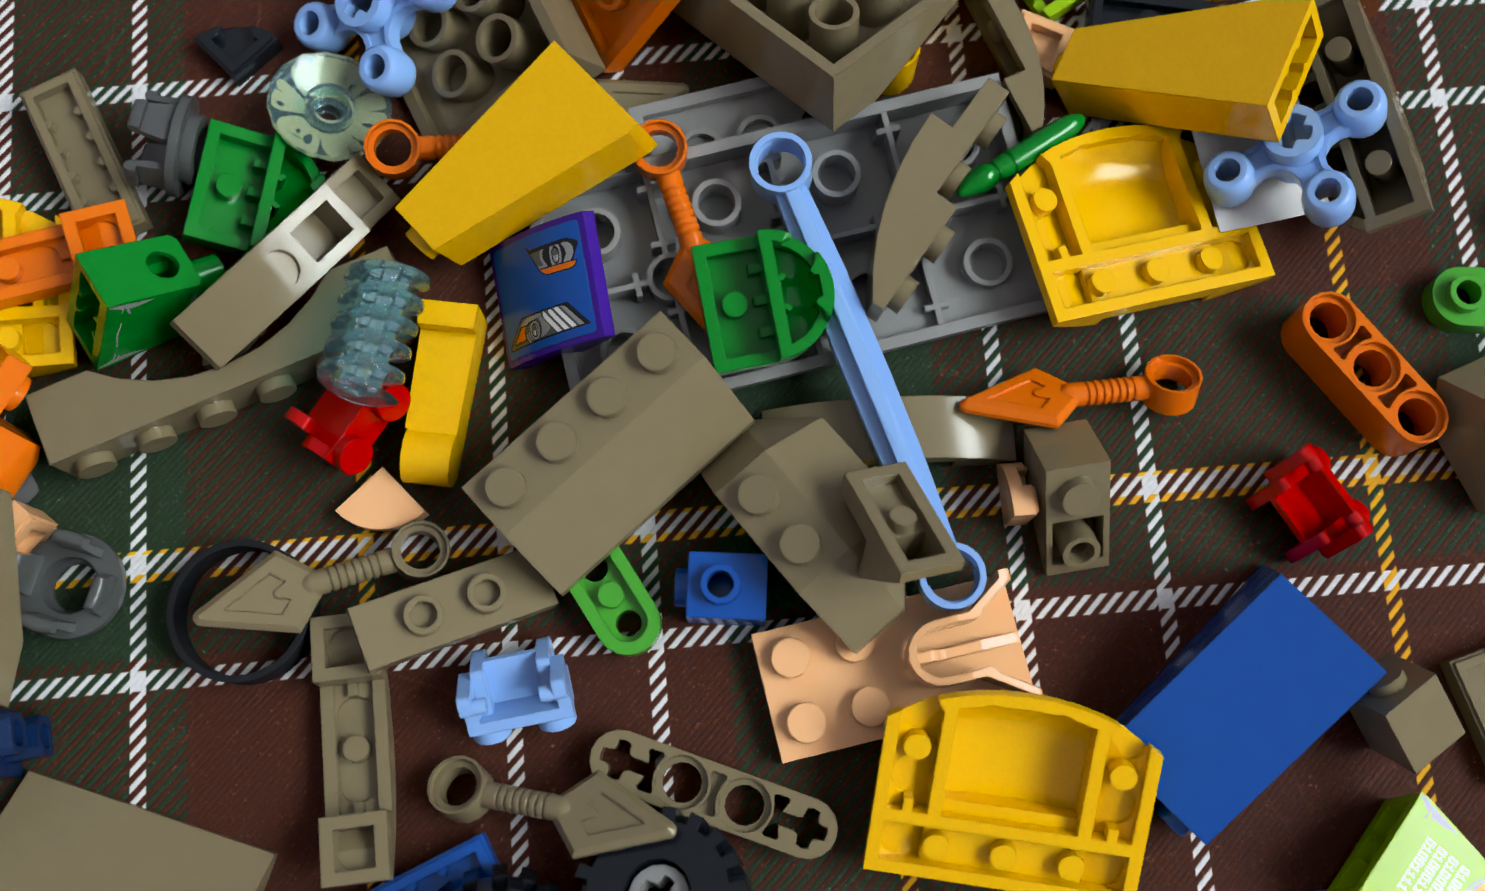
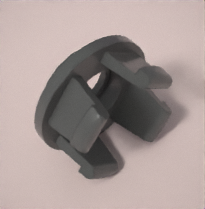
M150 90L145 93V99H136L134 101L127 123L128 129L162 144L147 143L144 145L140 160L129 159L123 163L124 177L127 183L139 187L141 183L165 190L168 196L180 198L183 195L188 184H195L209 126L207 116L200 114V105L197 97L183 95L181 98L161 96L159 91Z
M55 529L52 537L38 545L31 553L16 551L22 626L53 638L65 640L80 639L104 628L119 611L126 593V571L120 556L105 541L88 534ZM87 565L93 568L97 575H94L83 605L84 609L69 611L57 601L55 594L56 582L61 573L69 567Z

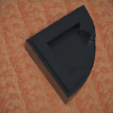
M217 26L204 31L193 39L199 48L239 87L284 49L273 34L256 26L227 29Z

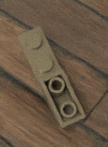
M990 78L987 79L953 127L931 112L912 141L895 175L877 221L869 254L866 278V315L874 322H877L887 307L898 314L919 284L918 281L910 276L923 257L934 264L956 233L946 225L958 207L947 199L952 197L971 170V167L962 161L975 144L986 150L1007 120L1006 117L999 113V110L1010 92Z
M357 152L169 324L218 371L326 274L401 199Z

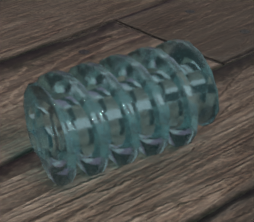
M381 259L361 260L352 263L345 272L344 279L347 287H344L337 299L340 311H337L332 317L330 325L334 335H331L325 341L323 349L327 359L318 365L316 371L317 379L324 388L351 403L382 408L395 406L399 401L392 394L383 390V386H401L404 384L406 377L401 370L389 364L390 362L406 363L411 360L412 356L411 349L396 339H413L417 336L418 326L404 316H419L424 312V301L414 294L428 291L431 281L425 273L406 264Z

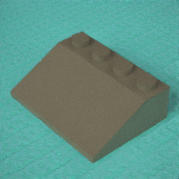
M458 0L446 12L416 11L414 26L409 34L400 40L403 51L413 60L416 67L415 84L403 97L421 135H434L435 137L436 135L444 136L449 134L451 136L452 134L460 135L466 133L553 41L563 48L592 78L603 72L606 67L572 1Z
M681 0L672 11L834 132L879 98L958 0Z
M28 771L0 815V891H265L278 856L276 852L37 771Z

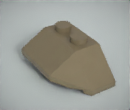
M1315 0L1324 36L1299 93L1300 105L1312 108L1314 111L1324 109L1334 101V98L1343 86L1355 80H1370L1377 83L1384 90L1388 101L1387 119L1379 131L1366 138L1347 137L1339 140L1331 147L1327 154L1326 161L1333 170L1344 173L1353 182L1356 191L1355 210L1351 217L1342 225L1369 235L1434 211L1419 152L1384 55L1360 0ZM1358 108V109H1355V110H1356V111H1361V110H1364V109H1366V108ZM1328 197L1329 202L1336 199V197Z
M823 417L754 420L755 423L701 471L700 474L717 498L797 593L852 652L857 654L906 611V582L897 584L861 579L858 574L867 540L839 491L844 473L867 469L868 467Z

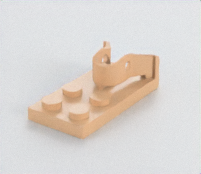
M1008 568L997 570L987 577L985 588L980 597L969 607L958 612L936 610L925 602L920 593L907 596L906 611L857 654L852 652L821 617L751 634L781 763L883 739L887 711L901 705L902 708H905L931 696L970 690H1009L1043 695L1042 688L1032 684L1005 587L1011 580ZM974 580L936 589L933 592L945 600H963L971 592Z

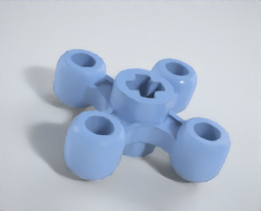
M335 0V4L330 5L319 1L309 2L296 13L294 32L297 39L305 47L323 54L340 52L347 46L351 36L360 35L366 47V51L361 56L358 65V73L362 83L370 91L390 98L402 97L412 89L416 81L415 64L403 51L400 40L406 37L414 26L416 11L446 12L458 0Z
M1355 80L1343 86L1337 93L1334 101L1324 109L1314 111L1312 108L1304 105H1295L1279 143L1258 140L1248 150L1242 152L1223 151L1209 159L1203 172V183L1208 197L1215 204L1222 207H1236L1250 199L1255 187L1261 182L1275 177L1285 183L1299 185L1302 191V208L1305 216L1311 223L1321 228H1333L1342 225L1351 217L1355 210L1356 191L1353 182L1344 173L1333 170L1328 165L1326 157L1331 147L1339 140L1347 137L1366 138L1374 135L1382 128L1387 119L1388 101L1384 90L1377 83L1370 80ZM1358 108H1366V109L1361 110V111H1356V110H1355V109H1358ZM1229 177H1236L1231 181H1223ZM1325 197H1336L1335 200L1330 202L1321 201Z

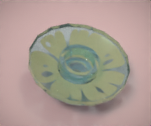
M330 52L302 54L280 67L270 81L266 106L272 126L288 145L309 157L335 162L349 160L357 152L361 156L365 154L363 149L364 138L369 129L379 121L391 119L392 104L390 98L370 91L362 83L358 73L359 62L355 59ZM322 113H330L337 118V120L324 119L319 115Z

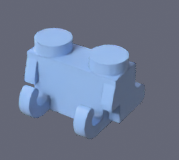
M550 636L537 638L536 648L493 657L488 656L486 649L472 651L469 672L458 674L457 710L460 719H465L469 737H473L477 744L493 745L500 743L511 735L512 729L536 724L545 732H558L569 728L577 720L568 665L565 664L563 654H554Z

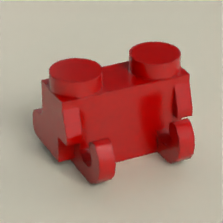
M330 353L322 364L333 372L336 377L308 415L291 406L284 417L308 434L302 442V446L340 472L351 476L364 471L368 467L373 457L372 445L389 421H396L404 416L410 406L411 396L405 386L397 383L389 375L368 362H360L357 368L352 370L351 365Z
M1311 443L1301 447L1265 471L1263 474L1270 485L1262 488L1245 500L1252 511L1270 501L1297 537L1299 542L1283 552L1290 564L1299 561L1316 550H1319L1323 557L1328 559L1366 538L1374 531L1372 529L1373 526L1370 524L1368 508L1361 501L1350 497L1331 471V460L1328 454L1320 447L1314 446Z

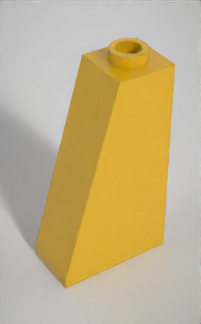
M1259 0L1074 28L1064 52L1060 53L1055 60L1051 80L1069 114L1079 113L1087 117L1279 143L1324 34L1315 0Z
M553 41L403 198L395 209L412 226L405 234L421 252L432 260L441 254L462 266L646 156L658 144L563 48Z

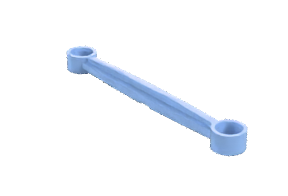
M789 132L767 134L755 143L750 152L749 170L752 187L763 200L777 205L786 232L791 233L793 238L803 242L814 252H819L829 267L834 282L835 301L831 318L824 332L879 464L883 466L906 462L961 555L973 567L974 585L969 595L963 600L950 601L937 596L930 585L927 584L926 578L917 580L919 593L925 602L936 610L943 612L964 610L980 597L985 588L987 580L985 564L974 549L955 540L924 453L891 371L847 269L809 191L812 182V155L808 145L800 137ZM776 152L791 153L798 157L804 165L800 177L795 182L784 186H776L764 181L759 175L758 167L764 158Z

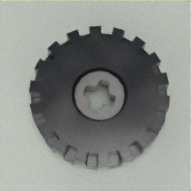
M663 806L662 815L671 820L677 827V833L673 838L597 854L590 866L579 862L574 876L583 883L582 891H648L650 887L653 888L654 886L663 889L670 881L674 883L671 891H753L750 878L743 869L744 863L716 827L713 829L703 817L693 812L690 813L689 817H686L678 808Z

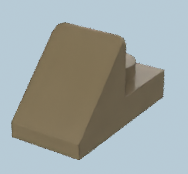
M906 462L844 473L839 492L867 540L858 570L861 579L899 584L962 570L965 562L963 556Z

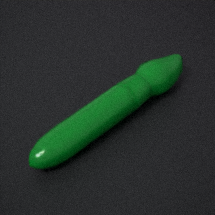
M1079 113L1065 115L1005 150L1004 153L1002 152L989 163L973 167L957 188V196L970 197L987 193L994 189L999 181L1014 175L1032 164L1043 152L1076 136L1084 127L1085 117Z

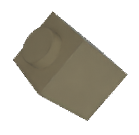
M1387 652L1376 661L1387 673L1349 710L1370 749L1417 774L1466 732L1437 675L1391 652Z

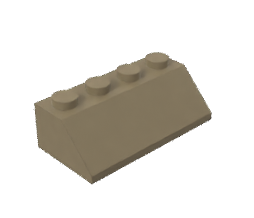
M659 311L461 488L503 536L560 595L564 596L735 442L755 421L706 357L662 311Z

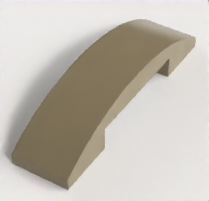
M963 0L1005 76L1002 87L1010 92L1006 101L1019 143L1042 129L1045 110L1042 69L1029 27L1014 0Z
M901 396L927 463L952 462V467L1016 462L1013 421L963 413L959 410V402L969 396ZM852 399L807 403L762 411V419L823 417L865 465H880Z
M348 613L310 618L312 683L320 688L325 817L318 818L321 889L393 880L396 848V769L387 668L370 675L368 674Z

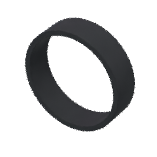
M234 539L215 544L192 558L174 581L166 607V625L169 638L183 662L206 678L236 685L265 683L284 675L296 666L311 647L310 618L320 617V601L302 633L296 635L290 647L279 659L259 671L245 675H225L210 667L194 649L187 627V611L191 595L204 574L218 562L239 553H272L274 550L297 560L295 557L262 541Z

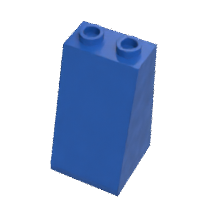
M1262 564L1116 721L1125 726L1146 746L1148 742L1151 743L1164 757L1156 794L1160 801L1154 806L1156 813L1179 836L1184 837L1191 830L1207 845L1387 672L1287 578Z

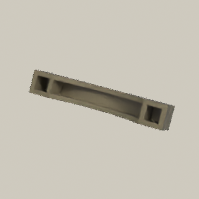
M386 246L330 269L323 277L311 299L287 326L259 348L224 365L218 371L211 369L188 377L150 381L114 378L86 370L27 394L25 398L49 465L74 477L82 479L95 478L113 471L118 466V460L139 451L141 453H154L169 448L178 441L177 435L199 426L202 428H213L226 424L237 417V410L258 401L262 403L277 402L294 394L297 391L296 386L318 376L321 378L336 377L333 372L322 364L330 353L352 366L351 369L356 366V360L378 351L381 354H389L408 347L414 342V336L420 334V327L417 324L419 309L401 266Z

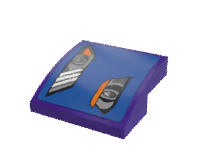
M580 211L545 222L514 235L489 249L509 369L533 368L561 353L584 352L616 336L594 211Z

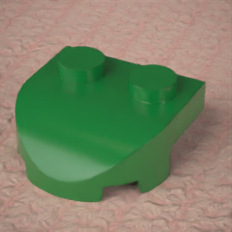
M210 119L181 241L243 256L326 181L324 173L320 174L315 162L309 155L288 144L277 130L273 137ZM290 135V136H291L292 138H294L296 141L301 142L300 140H298V139L295 138L294 136Z
M776 229L756 230L753 236L691 246V259L711 362L719 375L774 366L791 361L808 350L823 333L834 308L835 290L832 275L820 253L814 252L806 244L793 238L791 233Z

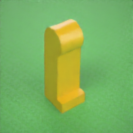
M420 299L417 317L420 334L410 391L411 402L407 410L405 422L407 431L405 432L400 452V478L404 483L453 487L460 469L488 322L480 307L476 304Z

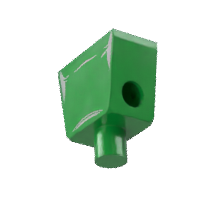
M170 235L75 254L67 322L98 371L181 336L169 323L226 271L222 262L215 254L190 260L177 238Z

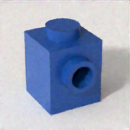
M689 551L688 568H676L674 607H686L688 624L765 627L768 557L765 554Z

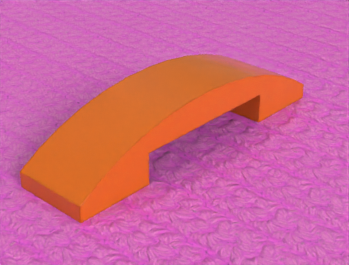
M125 199L60 213V225L1 238L0 310L69 292L71 290L75 254L137 241Z

